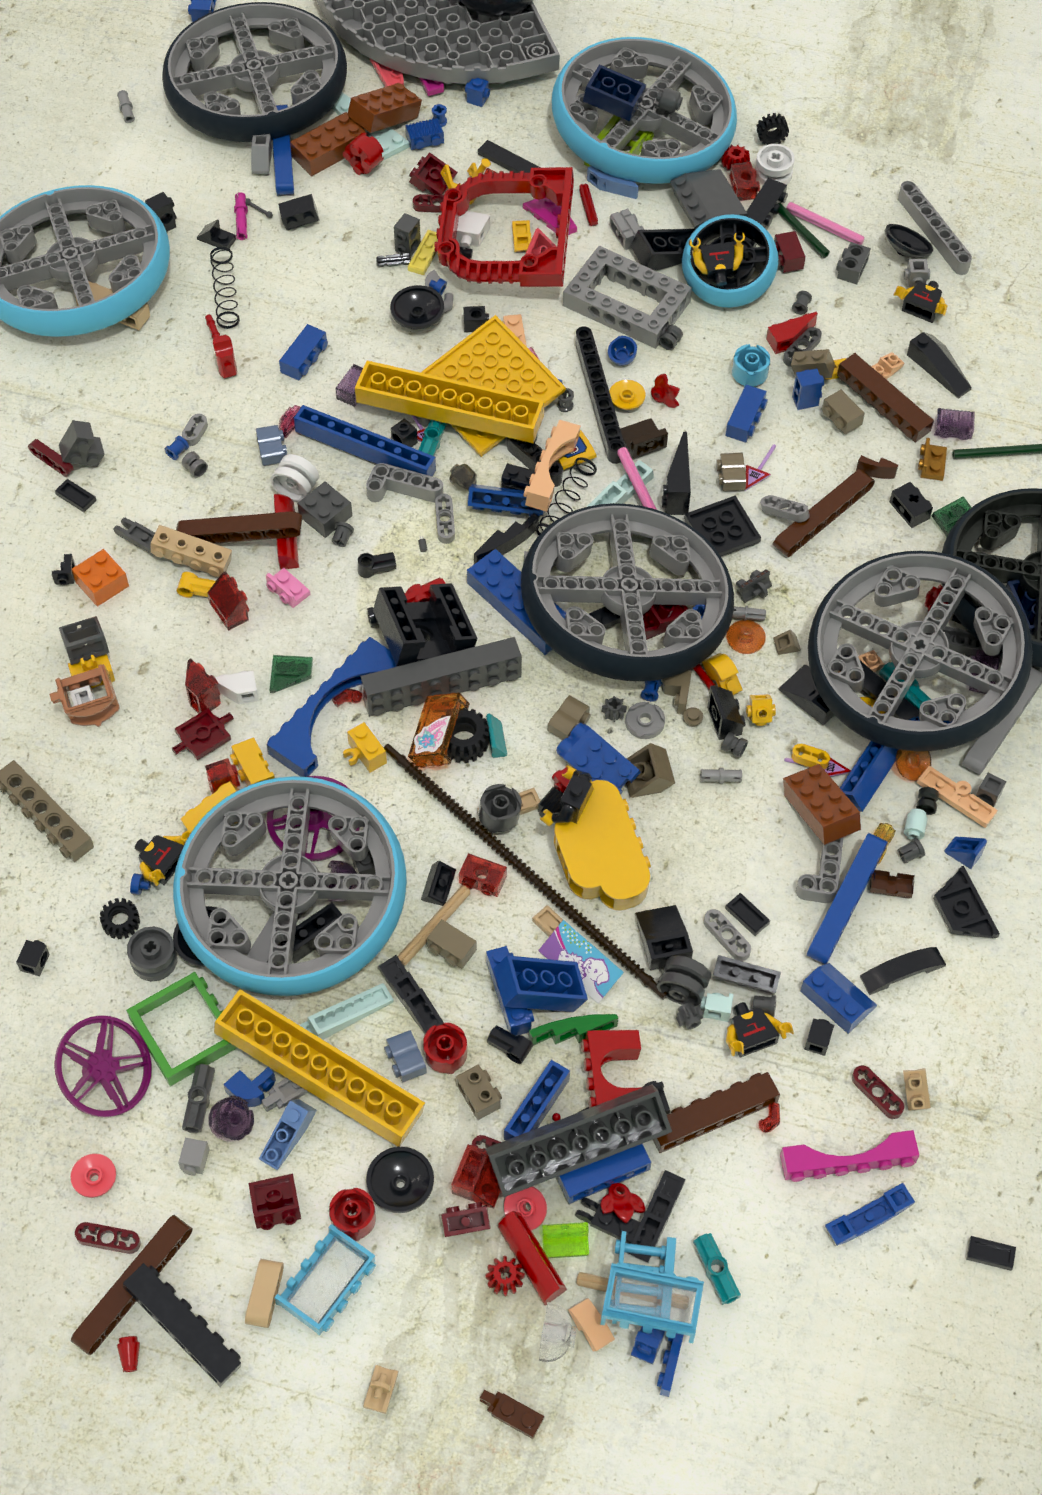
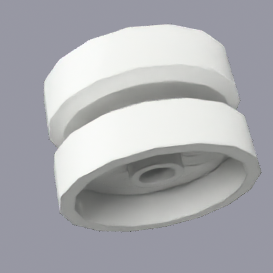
M769 144L762 147L757 153L755 178L758 183L763 186L768 177L786 185L790 183L795 161L792 150L781 144Z
M288 454L282 458L278 468L272 474L270 482L274 490L279 494L290 497L294 502H299L311 492V489L319 479V473L315 466L305 458Z

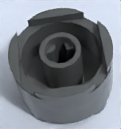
M495 784L486 788L481 796L478 816L480 822L490 833L505 832L517 825L522 800L520 794L514 788L510 789L505 787L506 785Z

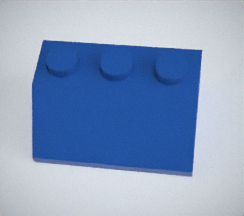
M830 963L817 967L802 983L800 992L847 1034L877 1007L874 1001Z

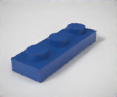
M676 1333L675 1338H668L672 1345L670 1350H665L662 1363L667 1366L665 1373L660 1372L657 1386L661 1387L660 1395L669 1397L683 1334Z

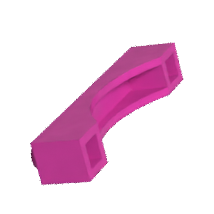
M914 1130L891 1133L877 1147L852 1156L829 1155L803 1144L782 1147L780 1158L785 1180L799 1182L807 1177L821 1179L830 1174L843 1176L852 1171L866 1173L875 1168L888 1170L897 1165L910 1167L917 1162L919 1151Z

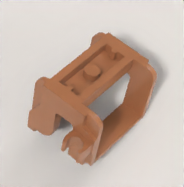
M104 664L98 665L99 668L55 680L58 691L49 694L53 704L62 703L64 712L68 715L72 724L81 726L96 725L100 727L102 722L112 717L120 709L108 670ZM103 680L108 696L72 707L67 691H72L86 685L95 686Z

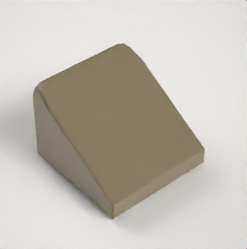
M791 629L773 637L779 655L801 651L797 636Z

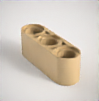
M260 1259L246 1311L245 1324L269 1328L275 1307V1296L278 1294L283 1275L284 1263Z

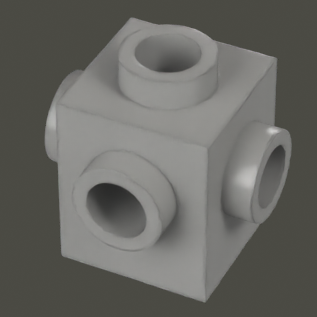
M909 259L907 269H904V280H907V286H916L919 282L926 284L927 279H930L927 259Z

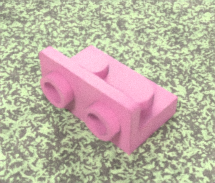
M285 568L274 576L270 573L266 575L267 588L271 592L277 593L281 601L285 604L288 603L292 608L310 595V590Z

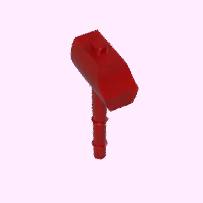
M208 314L205 316L213 338L218 372L223 378L237 375V366L231 338L226 334L220 336L212 315Z

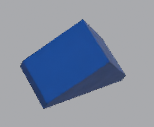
M955 836L944 851L950 857L972 869L982 856L987 840L985 838Z

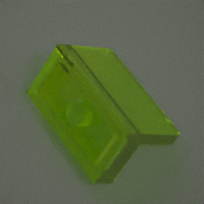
M588 1222L542 1225L543 1250L548 1259L588 1256Z

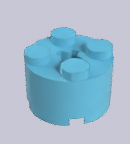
M750 344L739 347L733 359L732 376L734 379L744 385V387L746 384L754 387L764 383L769 373V352L759 345L753 347Z

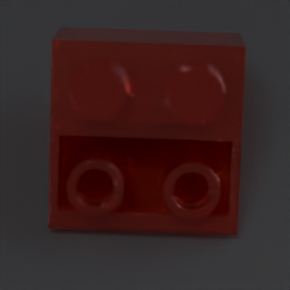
M225 571L219 576L207 594L209 604L229 631L249 620L247 613L249 608L246 604V594L243 590L239 591L234 577H230Z
M190 658L187 662L185 680L189 704L198 714L207 708L212 711L221 704L220 692L217 687L218 681L213 675L209 676L200 663L196 664Z
M468 1144L451 1184L452 1194L474 1202H481L482 1205H487V1207L494 1209L501 1191L486 1150Z

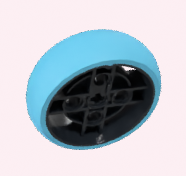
M721 215L701 224L687 240L682 256L683 274L687 284L692 287V291L705 302L726 308L743 306L758 299L770 287L778 269V251L772 236L760 223L742 215ZM736 233L737 240H742L740 236H743L744 233L745 237L760 246L753 248L744 239L742 241V245H744L743 260L738 269L733 271L734 278H727V284L723 287H718L708 283L700 276L705 274H702L694 264L693 248L689 245V240H692L693 246L697 245L696 237L701 241L700 246L705 245L714 238L717 239L711 244L734 242L735 245L734 234ZM750 258V259H752V260H750V261H745L744 259ZM755 270H762L754 280L740 286L752 276Z

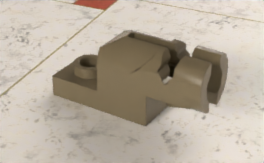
M686 671L662 679L664 694L675 696L674 705L678 706L677 714L683 715L686 710L692 671Z

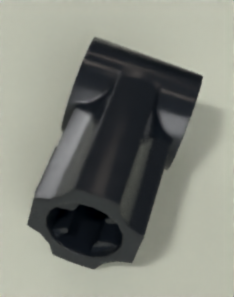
M393 552L379 555L363 553L358 557V574L363 578H370L376 572L396 569V560Z
M497 1025L493 1027L487 1039V1043L506 1053V1056L517 1064L523 1063L534 1046L528 1038L522 1035L515 1036Z

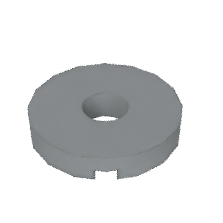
M649 702L636 703L629 708L626 714V728L637 738H654L664 729V712L659 706L649 704ZM647 717L650 719V722L642 723L640 719Z

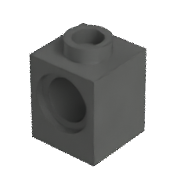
M988 772L976 796L992 807H995L1007 781Z

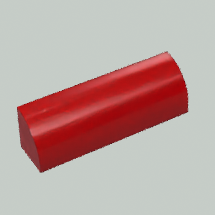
M274 494L275 513L295 512L294 502L290 497ZM297 537L278 538L277 549L280 570L283 568H299Z
M512 1211L499 1222L498 1229L546 1306L567 1291V1288L522 1214Z

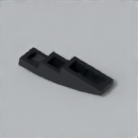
M533 513L522 525L515 521L504 533L497 530L474 553V564L494 549L504 555L527 540L536 531V527L539 524V516Z
M397 955L378 966L391 989L424 1034L432 1026L444 1023L423 989L419 988Z
M667 1170L664 1171L631 1244L657 1246L686 1179ZM628 1253L648 1263L651 1258L649 1255Z

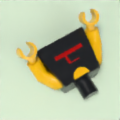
M736 233L734 234L735 245L734 242L700 246L701 241L696 237L697 245L693 246L690 239L689 245L693 248L692 254L695 266L702 274H706L708 279H716L717 286H725L727 284L726 277H732L733 271L738 269L743 260L744 245H742V241L745 239L744 233L742 240H737Z
M930 281L929 284L919 282L916 286L908 289L897 286L893 294L901 300L904 299L901 311L930 323L934 322L936 313L943 314L944 316L946 314L948 306L945 304L944 298L941 297L942 291L938 289L939 285L935 281Z
M185 831L180 836L161 837L156 835L149 843L143 839L137 841L135 850L140 852L138 857L140 861L139 868L146 881L153 882L156 886L159 885V881L165 886L175 873L179 856L191 831Z
M742 1002L734 1007L737 1016L732 1018L731 1025L727 1028L726 1044L731 1050V1056H735V1052H738L741 1058L777 1044L779 1034H781L782 1039H786V1033L794 1034L791 1023H782L768 1013H764L760 1008L749 1011L746 1003Z

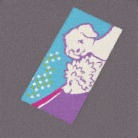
M564 920L538 950L547 959L577 962L585 991L597 1003L603 999L624 973Z

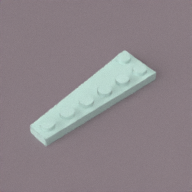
M342 92L332 109L338 115L344 112L348 113L351 98ZM390 127L373 133L365 130L366 136H373L381 144L384 151L382 153L384 160L410 147L409 141Z

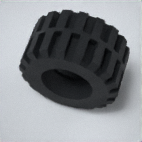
M457 708L455 712L449 711L447 716H450L443 742L440 745L442 753L445 756L448 755V759L451 761L456 759L457 763H460V761L469 763V760L474 762L477 760V756L481 758L483 751L486 752L489 745V726L487 725L486 718H483L480 712L476 714L474 709L468 711V708H463V710ZM462 731L470 732L474 735L464 740L454 737L456 733Z

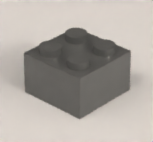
M325 481L297 503L298 513L302 515V520L324 538L336 530L335 525L337 522H346L353 516L351 502Z

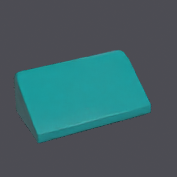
M488 713L486 720L489 726V743L492 757L507 756L502 723L499 719Z

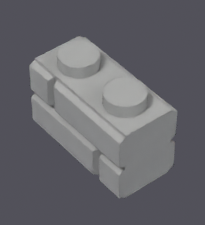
M628 208L610 215V228L625 250L631 249L630 245L637 231L644 230L643 226H639L636 215L631 214Z

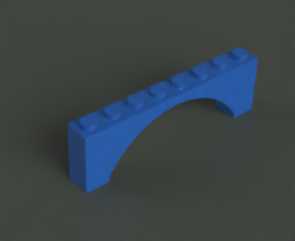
M371 637L365 642H361L357 650L346 658L345 663L340 668L334 670L328 681H324L319 690L314 695L309 696L306 704L295 711L293 717L281 726L280 731L276 735L269 738L267 742L268 755L300 777L310 776L318 767L317 756L313 754L311 748V735L320 711L341 692L361 685V676L398 667L390 650Z

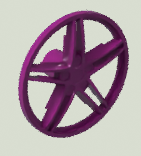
M307 776L334 782L348 788L343 783L329 777ZM316 809L310 810L305 857L310 861L326 860L344 851L338 845L331 850L314 853L320 828L330 831L328 822L333 817L327 812ZM274 810L267 812L268 832L274 844L283 851V842L275 831L285 830L286 824L284 823H286L287 815L273 819ZM295 825L293 828H299L301 825ZM309 832H314L311 852L307 853Z
M103 1015L86 1018L69 1028L58 1044L54 1069L61 1092L75 1108L95 1117H113L129 1111L143 1098L150 1083L152 1064L149 1050L141 1035L125 1021ZM101 1023L94 1053L69 1042L71 1036L82 1027ZM107 1024H109V1035H108V1039H107V1050H106V1049H103V1048H104V1044H105ZM114 1026L125 1031L135 1041L141 1054L112 1056ZM68 1045L74 1048L75 1050L87 1055L88 1058L85 1059L84 1057L66 1048L65 1046ZM63 1053L83 1066V1076L71 1092L62 1074ZM142 1058L143 1062L121 1067L119 1064L120 1060ZM143 1066L141 1085L135 1096L128 1102L116 1073ZM87 1081L92 1082L77 1099L74 1097ZM111 1081H113V1083H114V1085H115V1087H116V1089H117V1092H118V1094L121 1096V1098H122V1100H123V1102H124L125 1105L122 1104V1102H121L119 1096L117 1095L115 1089L113 1088V1086H112L111 1083H110ZM98 1083H101L117 1109L96 1110L82 1104L80 1101Z

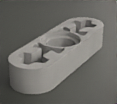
M441 494L435 499L438 540L441 543L449 544L455 539L453 504L450 495ZM442 502H446V509H442ZM442 516H448L450 517V520L441 521L440 518ZM444 528H448V536H445Z
M773 495L765 496L760 501L762 511L767 514L795 522H804L810 517L808 506L802 503Z
M711 909L707 911L704 918L705 927L735 960H747L751 952L749 942L719 910ZM710 917L713 919L718 918L717 923L715 921L710 922ZM724 931H730L733 934V938L724 939L721 934ZM738 947H739L740 949L745 948V952H744V953H743V952H739V953H738V952H737Z

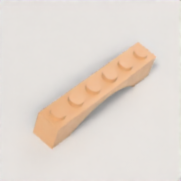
M559 420L557 426H553L551 438H548L546 442V450H542L541 462H537L535 474L532 473L530 477V486L525 488L526 506L548 511L555 487L551 480L549 469L559 458L574 451L579 439L580 425Z

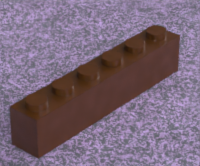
M853 353L839 364L837 376L840 380L848 384L854 392L858 393L868 404H871L881 415L891 421L906 437L916 443L931 431L934 420L856 353Z
M768 1072L754 1074L748 1081L743 1083L738 1081L727 1090H717L706 1099L698 1098L685 1108L677 1107L673 1109L671 1114L667 1115L672 1132L653 1139V1142L659 1153L665 1152L778 1103L780 1093Z

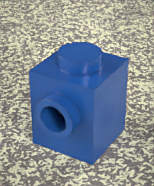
M480 78L471 79L465 87L467 103L483 107L490 95L489 81Z

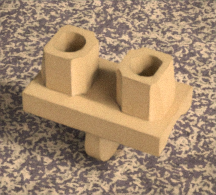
M926 1069L903 1070L908 1111L931 1108Z
M379 1365L375 1366L363 1408L384 1414L387 1413L399 1373L397 1370L387 1369Z

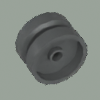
M155 926L144 927L130 937L127 944V955L131 967L138 977L150 982L160 981L168 977L175 970L177 952L174 941L167 931Z
M679 955L671 956L666 961L664 973L661 974L657 983V989L661 993L665 991L669 993L666 998L675 1003L683 1005L691 1002L694 1006L701 1004L705 993L704 989L707 988L711 979V973L707 967L694 959Z

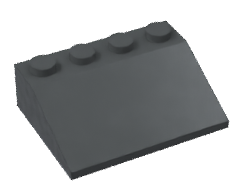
M721 169L685 173L670 181L674 195L695 230L707 220L717 216L730 214L748 216Z

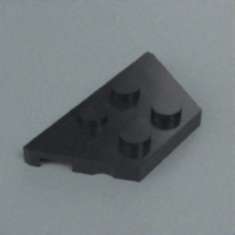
M961 866L958 872L946 882L945 886L934 895L933 899L951 934L998 938L1000 933L965 867Z

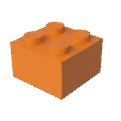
M104 549L72 568L76 584L97 607L129 587L126 573Z

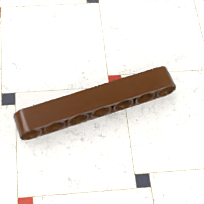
M858 469L809 509L810 517L806 521L793 522L775 538L773 546L786 557H790L869 492L875 480L861 469Z
M278 512L181 520L177 523L176 531L211 543L291 538L300 535L302 515L298 512Z
M172 1215L76 1329L71 1337V1342L86 1354L92 1355L136 1302L123 1288V1282L143 1263L147 1267L153 1266L160 1273L189 1238L193 1228L176 1215Z

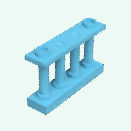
M622 1231L621 1240L616 1239L615 1253L619 1254L618 1263H623L624 1252L657 1256L664 1260V1266L652 1267L626 1264L634 1268L647 1267L652 1269L653 1272L674 1273L676 1238L667 1237L666 1246L662 1245L661 1248L625 1243L626 1231ZM617 1277L615 1298L610 1301L609 1307L670 1319L671 1287L661 1285L650 1287L621 1283L622 1278ZM620 1292L657 1297L658 1300H661V1304L653 1308L619 1303ZM612 1320V1324H617V1321Z

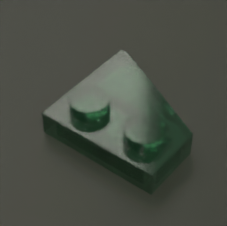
M963 496L933 512L931 516L947 537L957 520L972 507Z
M273 655L270 693L278 692L311 679L313 657Z

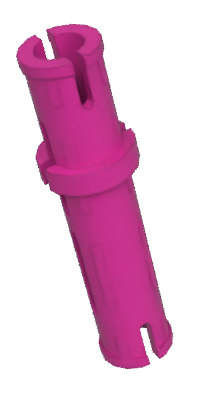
M239 192L238 195L235 194L234 212L236 213V238L245 240L248 237L246 218L248 207L246 206V195Z

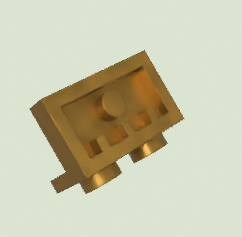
M926 438L925 444H921L920 455H923V459L919 460L918 470H921L920 478L943 481L947 447L930 445V438Z

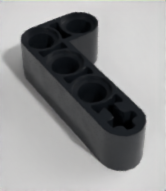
M537 436L534 443L507 437L508 451L527 468L535 471L537 462H541L540 456L543 449L535 443ZM556 461L549 469V473L555 487H558L562 483L563 468Z

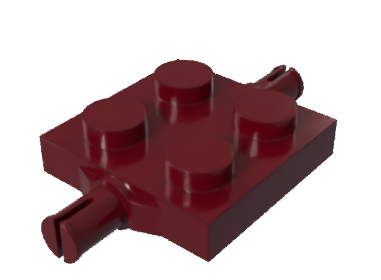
M207 708L175 728V733L181 739V742L172 747V751L177 755L184 749H187L197 760L231 740V736L226 731L224 725L234 720L232 714L229 712L219 718Z

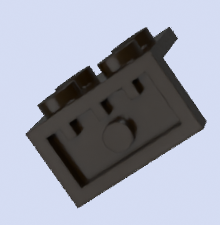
M651 418L620 428L624 444L633 459L667 447V430L665 428L658 430Z

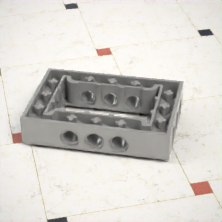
M598 246L563 291V306L656 349L660 344L659 338L665 333L666 328L669 325L675 324L691 302L692 287ZM607 273V278L610 281L622 284L627 289H633L641 293L642 296L646 295L655 299L659 304L652 314L648 315L594 289L597 285L601 284L602 278Z

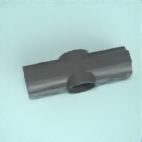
M200 1064L195 1067L192 1085L188 1091V1103L182 1129L189 1133L197 1134L202 1132L206 1109L210 1104L209 1096L215 1068L209 1065ZM197 1096L204 1097L201 1101H194V1098Z

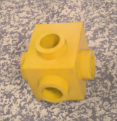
M769 694L749 695L746 715L750 717L751 722L755 723V725H767V723L772 722V716L776 715L775 704H772V698Z

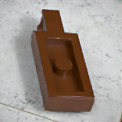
M484 1390L480 1396V1402L489 1406L487 1411L492 1414V1417L531 1439L535 1437L545 1416L498 1391L494 1395Z

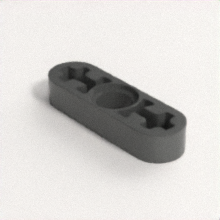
M816 327L808 328L784 352V364L791 367L794 352L812 351L821 341V330ZM798 345H805L807 348L800 349Z

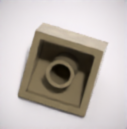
M649 743L626 758L641 771L632 783L629 780L626 782L630 797L634 798L661 793L675 784L665 748Z

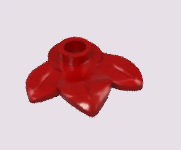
M660 374L655 378V386L651 389L653 399L671 408L679 406L675 398L678 396L680 388L669 385L667 375Z
M622 1183L612 1184L608 1189V1194L602 1198L600 1204L603 1214L614 1211L624 1223L629 1222L634 1211L637 1213L645 1212V1205L638 1195L631 1193L628 1187Z

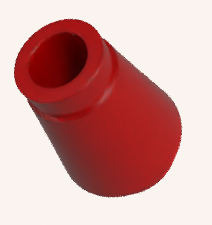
M137 1336L119 1338L117 1349L123 1372L137 1371L140 1348Z

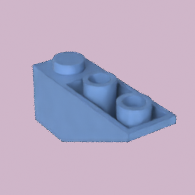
M592 166L587 168V181L597 189L633 199L638 198L639 186L635 182L611 176Z
M300 1099L290 1100L259 1160L278 1170L307 1130L317 1110Z

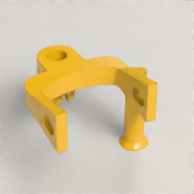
M483 158L478 169L476 163H472L467 172L472 178L476 177L479 173H484L491 163L488 159ZM446 164L440 173L448 189L456 188L458 184L453 182L449 165ZM476 198L471 200L469 205L473 204Z

